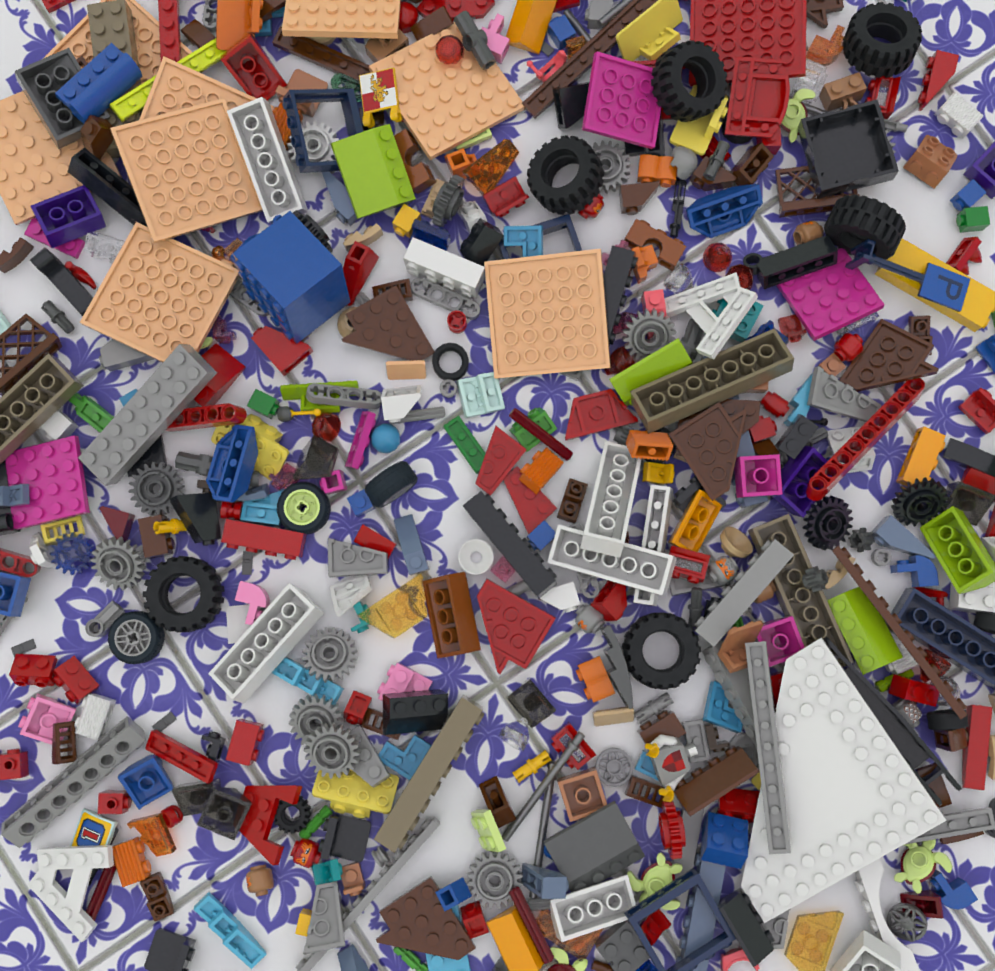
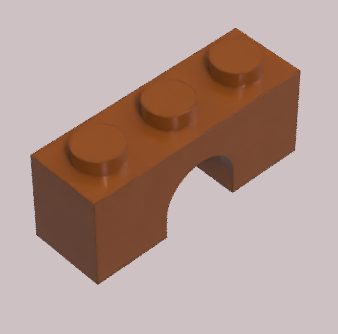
M404 129L394 135L413 192L419 194L436 183V180L429 166L425 163L420 162L412 166V156L421 150L412 133Z
M638 219L634 221L623 242L624 245L631 249L638 246L644 247L647 244L656 245L660 250L658 264L671 271L674 270L687 247L683 245L684 243L677 238L672 239L663 230H656L648 222Z

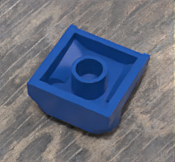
M155 754L148 755L128 766L118 775L119 781L139 810L159 797L175 790L173 783L162 766L161 758Z

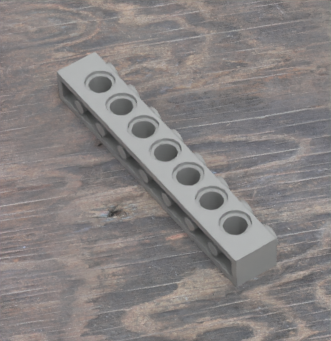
M128 716L2 822L1 835L18 848L22 847L25 843H29L40 830L47 828L54 818L62 815L68 806L77 802L82 794L88 789H92L102 777L109 775L113 768L119 763L124 762L135 749H139L144 744V741H146L144 730Z

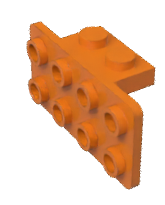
M217 0V49L228 51L250 33L255 38V34L259 33V30L262 29L260 10L263 8V0Z

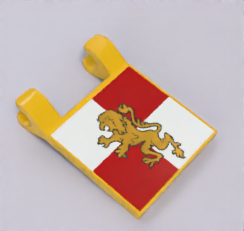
M395 68L359 75L363 105V125L368 128L375 127L372 113L391 109V120L401 122L402 115L399 107Z

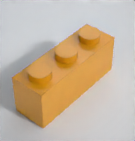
M925 426L917 429L896 482L908 487L907 482L909 481L914 484L916 478L922 482L923 478L926 477L929 481L931 479L929 477L931 471L938 464L937 456L945 447L944 439L946 435Z

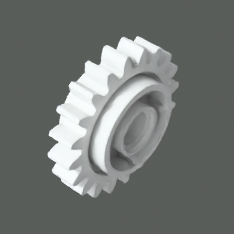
M314 120L313 125L310 126L309 122L306 121V127L302 126L309 162L334 161L333 158H336L331 143L339 140V138H336V132H332L331 126L325 128L324 122L318 126L316 120ZM287 143L290 149L288 154L291 156V161L296 163L295 148L291 143ZM318 145L316 149H310L311 146Z

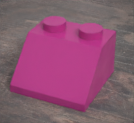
M780 454L736 458L734 467L736 498L783 494Z
M793 616L763 623L764 625L757 636L758 642H767L769 667L785 662L788 657L805 648Z

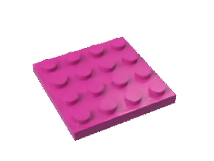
M595 52L582 130L649 149L655 148L661 107L657 105L656 102L658 100L652 93L654 91V87L651 86V79L654 78L652 76L653 68L602 52Z
M842 248L838 249L837 264L776 285L813 341L884 308L883 301L859 268L856 267L851 270L845 267L846 263L852 261L846 250Z
M74 435L18 449L5 459L8 486L29 484L30 504L10 507L11 514L13 515L14 529L20 530L90 513L83 463L78 458L81 455L78 436Z

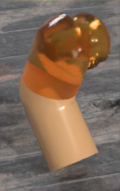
M218 245L212 249L211 254L213 258L235 268L233 262L225 259L222 246Z

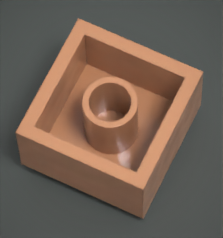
M595 767L557 779L570 822L582 819L607 805Z

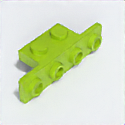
M358 381L316 383L359 388ZM315 383L280 386L283 400L301 399V411H314V409L318 408L321 410V413H336L341 410V406L316 404L307 400V387ZM330 393L332 398L340 397L337 393Z

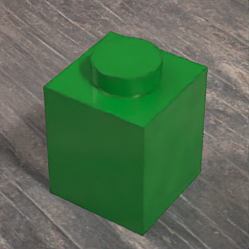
M988 206L964 208L957 214L956 223L960 233L983 231L990 225Z
M255 389L247 407L272 419L273 415H277L280 402L276 398Z

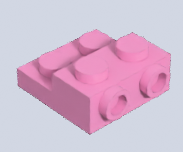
M398 662L396 666L392 664L388 670L387 675L389 679L386 684L382 682L377 691L380 694L378 699L383 701V694L429 690L433 681Z
M37 693L36 697H31L26 708L30 710L27 717L22 716L18 725L21 728L20 735L52 745L53 724L71 721L76 708ZM61 728L59 731L60 733L66 732L68 728Z

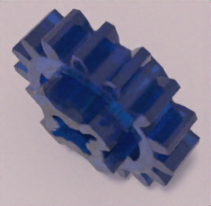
M71 532L70 537L66 533L63 534V540L58 537L56 539L58 545L52 544L51 547L55 551L50 553L51 556H55L51 563L57 562L58 564L55 569L58 570L62 567L63 574L69 570L71 575L75 574V570L79 574L83 573L82 567L89 569L90 566L87 563H93L90 561V557L93 556L91 548L94 547V544H88L90 538L82 539V533L76 537L75 532ZM67 541H74L71 546L63 545ZM81 545L85 547L86 553H83ZM75 549L77 556L71 558V554L68 551ZM60 554H62L65 559L64 563L60 558ZM75 561L83 562L81 565L72 566Z

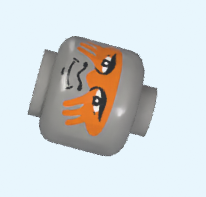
M721 556L709 564L710 572L708 576L713 583L717 582L720 585H726L734 580L739 568L731 557Z
M582 605L575 612L577 614L575 623L585 633L592 632L595 634L605 624L603 621L604 616L590 605L586 607Z

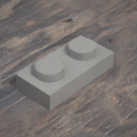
M703 719L682 722L683 728L686 731V734H684L686 745L694 743L698 752L697 755L689 758V762L710 760Z

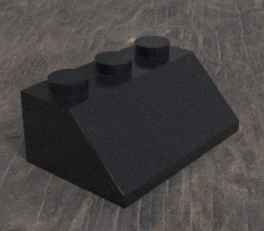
M437 689L383 694V735L442 729L448 715V693Z
M739 888L720 899L719 910L750 963L755 967L774 950L773 942L775 939L769 929L765 931L761 924L763 920L757 911H753L750 906L752 902L748 895Z

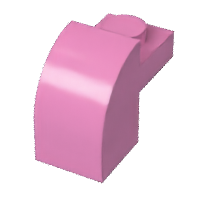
M497 13L495 19H491L488 29L483 26L481 29L487 35V45L494 55L496 62L502 64L509 50L510 39L500 35L504 27V16Z
M245 581L239 582L235 600L250 604L245 624L252 625L263 613L261 607L267 608L270 605L269 595L259 585Z

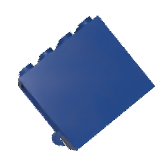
M291 211L283 216L276 215L273 218V224L233 253L236 260L234 265L239 270L238 274L243 280L242 284L247 289L246 293L252 301L256 300L261 311L264 314L268 312L276 327L280 325L288 340L293 339L296 344L351 302L342 264Z

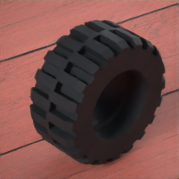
M878 2L876 5L872 3L862 7L852 16L842 43L844 56L848 59V63L851 66H855V70L858 72L862 71L867 76L874 75L875 78L885 76L887 78L892 77L893 74L898 75L910 66L922 41V29L916 17H912L913 14L909 10L905 11L904 7L894 6L893 3L884 4V2ZM873 37L883 38L890 43L877 41Z
M689 40L667 50L657 59L656 67L652 70L654 78L651 79V86L654 87V91H652L653 96L658 100L656 103L659 107L663 108V112L666 115H671L670 117L676 121L691 122L714 112L721 105V101L724 100L726 94L724 91L727 90V82H725L727 72H724L723 68L725 65L723 61L719 60V54L716 51L713 52V48L709 45L704 46L703 42ZM682 67L690 70L695 77L697 83L696 97L690 95L682 83Z
M568 135L561 136L560 139L557 137L551 139V142L548 144L545 142L540 150L537 149L534 153V159L531 158L530 168L527 170V183L530 191L540 204L552 213L565 215V212L570 215L574 214L575 210L581 211L585 209L584 206L590 205L593 202L594 196L597 197L600 193L599 187L603 186L604 180L602 177H604V170L601 160L585 140L579 139L576 136H570L569 138ZM569 164H579L578 173L569 184L562 187H552L554 176L562 167Z
M846 195L838 199L824 225L825 234L830 237L838 249H845L848 254L854 255L850 253V250L870 239L876 242L873 253L885 260L895 254L906 230L905 221L901 214L897 213V210L890 208L888 204L881 203L875 198L871 199L863 195Z
M179 556L177 558H168L166 562H160L156 570L152 569L149 573L151 576L150 580H145L144 585L147 586V590L143 591L142 597H146L147 602L143 603L144 608L149 609L148 616L150 619L156 620V625L165 627V630L193 632L206 627V624L212 623L215 620L214 616L221 611V608H219L220 604L224 603L225 597H222V592H225L224 586H221L220 583L222 579L220 575L215 573L216 569L213 566H209L204 560ZM180 576L194 578L200 587L199 603L188 613L176 612L168 600L170 585Z
M650 613L640 617L630 626L629 631L624 636V643H622L623 655L628 671L637 681L654 689L668 690V688H676L681 683H686L691 674L694 675L696 672V665L700 663L701 659L699 658L701 646L698 644L699 638L698 635H695L694 628L687 624L683 618L671 613ZM655 632H667L679 644V657L670 668L663 670L655 669L643 657V644L648 636Z

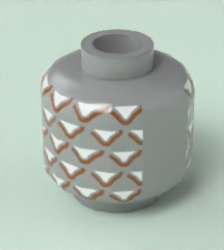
M901 698L892 704L912 728L920 724L919 720L922 717V712L914 701Z

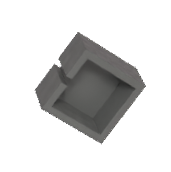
M628 920L614 924L594 942L598 952L608 963L610 962L614 971H636L650 958Z

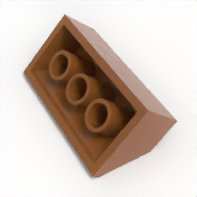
M466 573L448 574L422 581L437 659L481 650Z

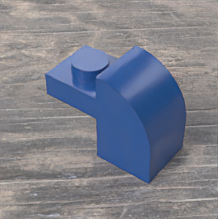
M909 556V560L897 561V565H890L891 573L910 572L912 587L939 586L937 569L933 562L924 556Z
M936 869L930 877L931 880L929 882L937 891L935 893L941 896V903L951 909H963L978 900L968 883L959 877L948 884L943 874Z

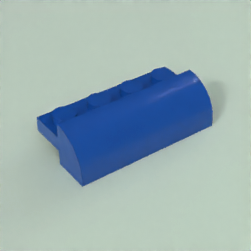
M110 43L55 92V95L84 124L90 115L99 117L110 107V103L120 98L142 78V73L127 53H122L113 43Z

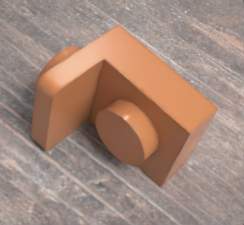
M832 353L818 365L824 369V372L834 376L846 368L835 353Z
M360 862L342 866L343 894L355 896L362 893L361 890L364 889L366 884Z

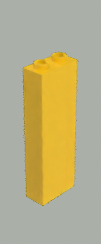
M903 238L895 254L888 258V261L924 274L927 263H931L970 278L962 310L957 312L919 297L918 292L921 284L917 281L878 267L875 273L878 277L974 332L981 328L984 329L990 321L989 315L995 311V291Z

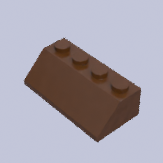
M729 747L724 751L725 754L720 758L716 756L710 759L706 767L702 769L701 767L696 768L690 773V777L687 779L682 778L673 791L674 795L690 817L760 772L741 747Z

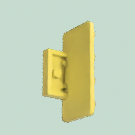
M658 0L617 33L616 41L622 59L634 61L642 55L648 60H656L681 39L680 33L673 30L683 20L678 0Z
M693 85L690 95L696 97L697 85ZM725 94L721 105L714 112L691 122H681L678 120L669 142L676 146L689 148L695 154L703 156L714 132L717 134L722 125V122L719 120L720 118H725L728 107L725 106L729 97Z
M250 414L243 423L236 425L252 426L255 428L258 456L254 470L269 480L275 481L289 455V450L277 443L281 440L282 433L275 427L263 422L260 417ZM234 425L216 427L211 441L217 445L232 430Z
M351 769L348 775L342 772L341 778H338L334 773L332 779H330L329 773L322 777V771L319 770L312 789V795L331 801L330 809L340 814L346 812L353 814L357 818H369L371 811L389 814L396 794L399 777L390 774L391 777L373 788Z

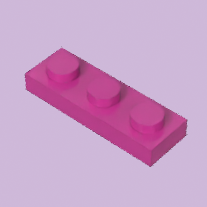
M31 219L24 235L51 247L37 219ZM77 238L54 247V249L78 259L86 242Z
M362 411L345 467L359 469L363 464V453L369 445L370 431L376 423L375 413Z

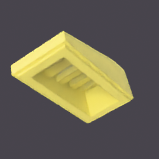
M81 515L40 525L46 546L86 535ZM72 523H77L78 532H74ZM67 524L69 525L70 534L66 533L65 525ZM57 527H61L62 536L58 535ZM53 529L54 538L50 536L49 530Z

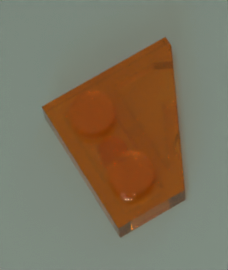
M162 813L133 819L127 823L130 829L135 827L142 835L140 840L149 846L156 857L171 854L177 849Z

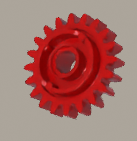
M663 801V812L658 814L663 848L668 849L671 860L681 859L683 854L682 847L686 846L683 819L680 816V810L676 811L674 801Z

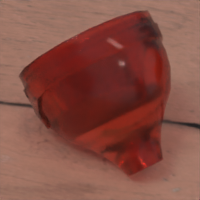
M712 243L703 253L705 267L713 272L726 270L732 261V252L723 243Z
M620 346L610 355L611 368H605L604 371L607 375H617L634 365L635 361L629 355L628 350L624 346Z
M924 649L928 656L925 658L929 665L934 663L940 671L939 678L949 671L952 665L946 659L933 651ZM920 668L919 678L927 683L930 679Z

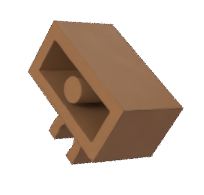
M399 29L398 39L370 38L365 45V49L369 58L375 63L409 46V41L406 35Z
M860 72L824 84L819 98L825 111L829 112L840 107L844 110L848 108V105L849 107L857 105V101L862 99L867 87Z

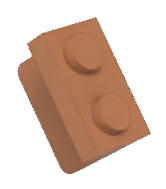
M296 69L287 86L284 88L278 85L275 92L279 102H282L283 97L289 90L328 89V83L300 69ZM321 102L296 104L297 109L302 114L313 117Z
M926 135L903 168L935 189L951 169L957 154L952 148L940 143L936 137Z
M761 620L751 621L741 627H733L727 632V636L721 644L717 655L730 673L748 668L745 643L755 642L764 625Z

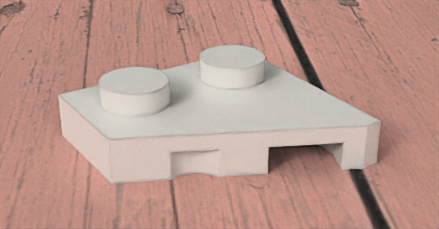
M40 532L33 535L29 549L32 552L30 557L34 564L49 569L56 566L57 564L45 545Z
M368 575L355 576L330 586L336 615L340 617L372 591Z

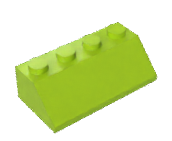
M677 338L609 380L626 406H633L630 391L693 364L681 341Z
M952 506L920 527L958 594L984 588L995 582V562L962 510Z
M860 587L827 600L863 675L903 658L885 620Z

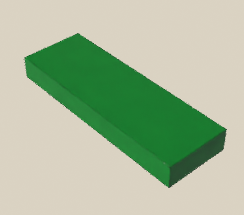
M458 415L445 424L443 428L477 474L480 471L486 453Z

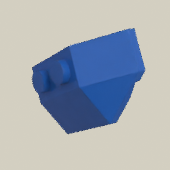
M760 185L733 186L697 199L686 209L690 228L709 238H713L746 226L758 207L763 204Z
M235 424L232 430L217 443L206 479L214 500L233 503L248 490L258 456L254 427Z

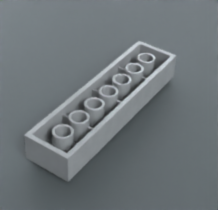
M179 344L78 458L105 486L117 484L217 372L191 345Z

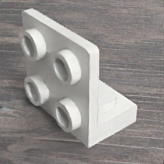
M862 426L827 431V440L833 455ZM873 447L848 473L872 470L876 456Z

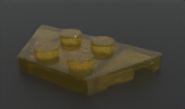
M418 574L357 615L358 618L393 639L427 617L422 574Z
M841 911L797 915L784 955L799 971H825L844 913Z

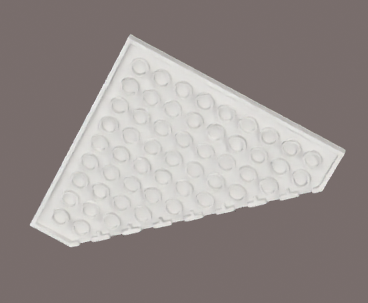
M822 637L788 657L785 661L775 719L791 853L769 854L761 787L748 848V858L746 859L741 884L743 891L748 895L764 923L946 821L942 812Z

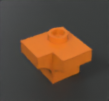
M464 148L444 156L452 177L456 174L466 179L481 173V168L475 154H466Z
M652 244L631 249V251L636 252V257H638L636 269H633L637 283L644 282L647 278V271L657 267L658 259Z

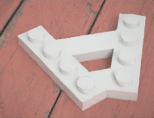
M733 273L664 298L666 316L672 317L687 312L706 334L697 346V352L714 360L758 296L756 292L741 288L737 273ZM724 299L728 304L720 316L717 317L706 304Z
M112 845L42 847L37 849L38 871L28 883V886L81 942L87 940L98 924L82 909L93 868H110L114 866ZM73 869L67 892L55 880L57 870Z

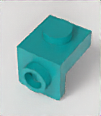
M358 602L353 606L361 623L352 627L351 631H357L358 634L369 629L368 625L372 623L369 617L371 611L367 604L363 605V602Z
M338 859L312 866L316 886L341 880L343 871L341 864L338 863Z

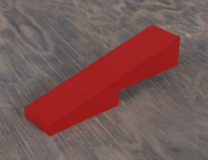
M969 705L966 706L969 725L966 727L969 739L967 741L968 747L963 748L962 788L983 791L985 790L993 707Z

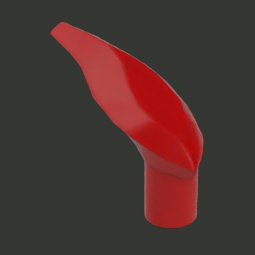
M71 261L65 263V267L70 270L76 279L88 284L93 289L97 288L93 279L85 270L74 265Z
M912 587L928 597H936V602L944 606V597L948 596L946 592L932 588Z

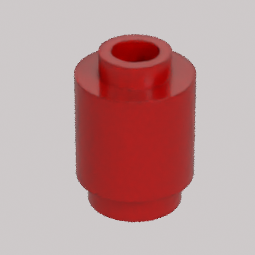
M768 391L760 402L763 409L777 418L780 415L784 417L790 409L787 406L789 402L775 392L771 393Z

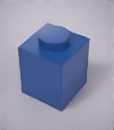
M565 14L561 17L553 18L548 23V34L558 50H562L575 42L576 31Z
M972 179L950 201L953 203L954 208L961 212L964 208L973 206L987 192Z
M365 489L347 498L358 518L376 509L365 493Z
M544 520L527 536V539L534 551L536 549L541 551L554 539L556 532Z
M463 877L435 892L444 911L472 897Z

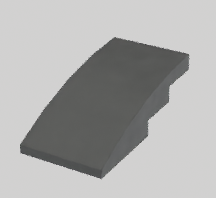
M606 625L600 629L609 644V647L603 651L612 665V668L606 672L625 706L631 709L633 708V698L627 664L611 626Z

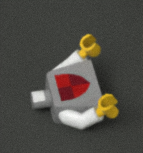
M661 734L651 743L645 744V749L648 750L646 756L650 757L656 777L662 786L665 787L659 789V795L664 796L663 801L671 802L674 799L673 791L691 769L688 758L697 755L698 752L694 743L683 746L677 737Z

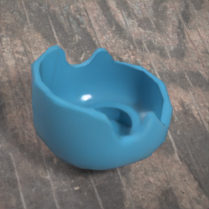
M388 423L376 426L371 435L373 447L380 453L388 454L395 451L400 444L399 430Z

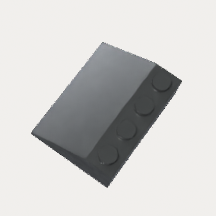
M70 48L15 71L17 82L58 149L79 140L82 137L80 130L84 125L55 95V92L82 69ZM107 110L99 116L103 119H110Z
M615 800L543 841L559 872L567 877L571 892L598 884L645 857Z

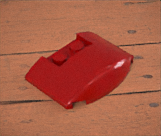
M736 56L725 135L772 138L774 136V133L783 122L789 102V76L783 66L785 65L783 59Z

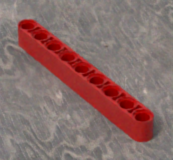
M921 378L906 381L810 479L806 489V496L810 500L820 501L919 400L925 387L924 381Z

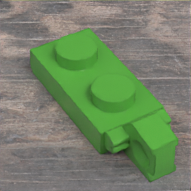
M76 393L68 400L76 406V414L100 433L114 418V416L86 395L82 397Z

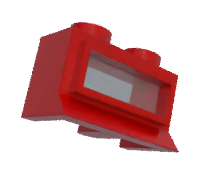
M882 76L881 78L871 79L868 84L867 91H870L869 97H866L865 102L878 99L884 119H888L894 112L901 77L885 78V76Z
M671 545L668 554L677 558L671 578L679 579V577H682L693 584L702 583L705 579L710 555Z
M568 722L551 737L554 741L551 745L558 753L564 752L568 747L569 740H573L578 732ZM584 739L579 744L580 748L577 751L575 750L566 762L571 769L575 766L579 770L591 758L596 756V753Z

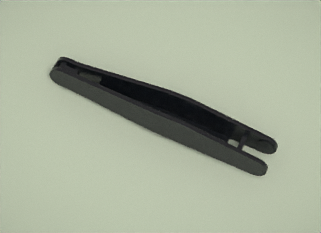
M827 636L824 637V642H826L829 649H832L835 658H840L848 666L844 671L926 791L941 806V799L928 785L941 774H944L956 790L960 791L962 789L961 786L904 717L842 655ZM930 757L937 766L930 774L921 778L914 769Z

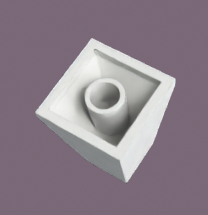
M421 385L383 389L381 402L384 420H389V422L401 421V418L407 415L421 397Z

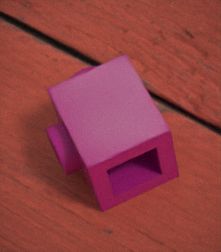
M342 470L320 474L321 480H319L321 490L325 494L330 495L348 490Z

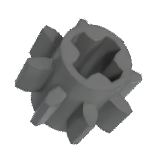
M628 425L624 429L619 427L613 440L617 444L626 446L629 431L634 430V428Z
M866 528L852 530L853 534L851 537H848L851 543L850 547L857 548V552L871 550V545L875 543L872 536L873 532H866Z
M818 566L806 569V574L802 576L804 586L807 589L812 588V592L825 589L824 584L828 583V576L825 570H819Z

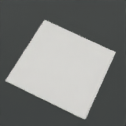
M250 604L226 606L228 644L236 643L251 626L245 624Z

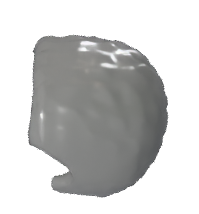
M684 146L674 147L672 150L674 158L670 165L677 167L678 178L686 180L693 174L698 165L697 156L691 149Z

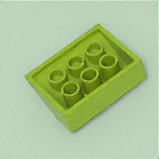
M390 124L372 128L331 143L357 219L400 207L403 204L407 205L416 199Z

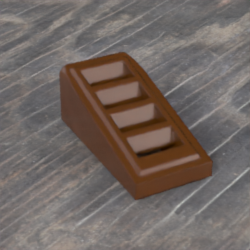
M409 279L372 287L374 297L379 295V291L383 293L394 286H397L402 294L401 287H405L406 294L402 295L405 301L413 300Z
M368 708L361 727L383 735V712ZM371 714H374L373 724L369 725ZM380 716L382 717V721L380 727L378 728L376 727V724ZM391 734L384 736H387L395 740H399L401 734Z
M75 721L53 724L52 764L70 763L77 759ZM69 727L68 732L60 733L59 729ZM68 736L67 740L60 741V737ZM68 744V747L60 748V745ZM67 752V755L61 756V753Z
M632 775L625 790V795L662 808L664 796L661 795L659 802L655 801L659 789L665 787ZM638 782V783H640V785H639V788H638V791H637V794H636V793H634V789H635L636 783ZM646 785V792L644 796H641L643 787ZM651 787H652V788H655V789H654V792H653V795H652V798L649 799L648 796H649Z

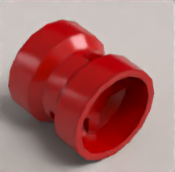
M455 310L448 315L447 323L449 330L455 334L464 332L467 327L465 314Z
M243 501L235 503L222 502L220 517L222 519L234 518V520L240 521Z

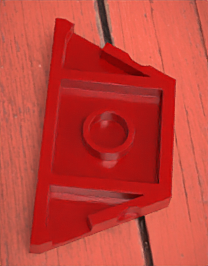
M612 389L573 398L565 441L638 423V418L627 409V406L623 401L619 400Z

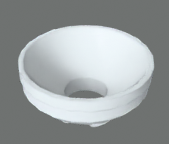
M471 539L461 546L458 553V561L464 571L469 574L479 575L488 571L492 566L494 552L486 541ZM477 551L482 554L481 562L473 563L470 556L473 552Z

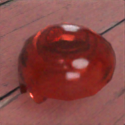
M447 35L438 40L435 52L440 62L447 65L457 64L461 58H464V46L458 37Z
M742 264L731 266L726 276L737 273L741 288L751 290L754 283L752 270L747 265Z
M321 412L312 422V433L315 438L321 441H333L338 436L341 428L339 416L330 412Z

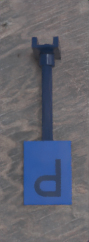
M870 239L850 250V253L855 256L852 261L846 263V268L853 270L864 263L876 265L919 282L921 284L918 292L919 297L957 312L962 310L970 278L931 263H927L924 274L876 256L873 253L876 242Z

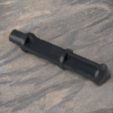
M682 179L675 182L672 206L675 218L674 223L669 226L671 229L670 237L673 238L678 237V230L681 228L687 182ZM679 185L677 200H675L676 187ZM682 186H685L683 200H681Z

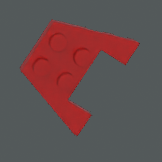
M300 785L245 787L234 826L272 865H279L284 846L268 840L279 801L281 799L290 804H297L302 790Z

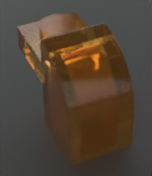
M838 25L830 41L816 35L806 54V61L817 66H827L835 62L844 48L840 45L844 39L842 33L845 28Z

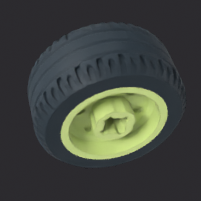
M298 482L288 486L281 493L277 502L279 520L290 531L304 534L315 533L327 523L330 516L331 506L328 496L321 488L309 482ZM304 505H306L307 508H305L304 512L301 511Z

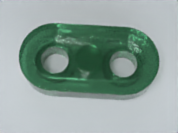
M342 73L335 74L331 79L332 89L354 88V93L357 91L361 92L360 81ZM339 84H344L343 87H338ZM361 93L359 95L355 94L356 101H362Z

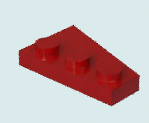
M495 425L475 484L491 496L527 449Z
M516 466L503 481L529 535L557 507L541 491L536 495L519 480L522 475L521 469Z

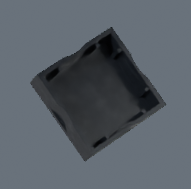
M878 99L853 105L841 111L826 112L801 119L798 133L817 199L891 181L897 175L899 170L892 146L886 136L885 122Z

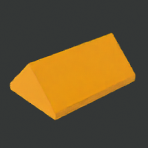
M517 0L506 37L510 39L509 45L539 55L557 0Z
M700 489L695 491L668 543L698 552L723 505L716 500L712 501L704 491Z
M515 905L486 922L508 971H539L544 963Z

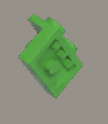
M534 408L528 412L527 417L547 433L551 434L557 429L551 418L542 408ZM517 422L509 430L518 442L527 449L526 452L541 442Z

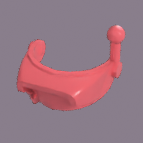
M559 50L540 70L536 69L531 60L527 61V66L536 73V77L539 80L545 82L566 63L567 55L564 50ZM552 66H554L545 76H543V74H544L549 68H551Z
M738 946V949H731L725 955L721 954V971H728L730 966L737 961H749L742 947ZM756 965V966L754 967V969H755L756 971H758V969H760V968H759V965Z

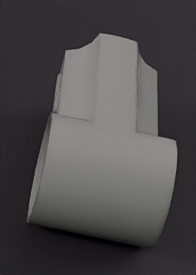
M112 600L94 619L86 623L85 631L89 636L103 637L108 633L113 622L126 612L119 604ZM96 623H99L101 626L98 633L94 632V625Z

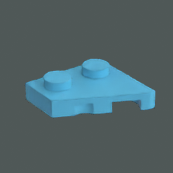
M279 489L278 492L269 494L265 498L243 501L240 521L280 527L281 521L277 514V502L285 489Z

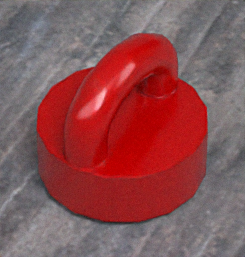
M176 805L168 806L161 811V819L169 828L174 827L183 820L182 810Z

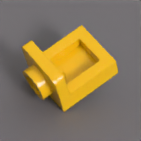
M644 462L642 482L661 485L673 483L675 476L674 464Z

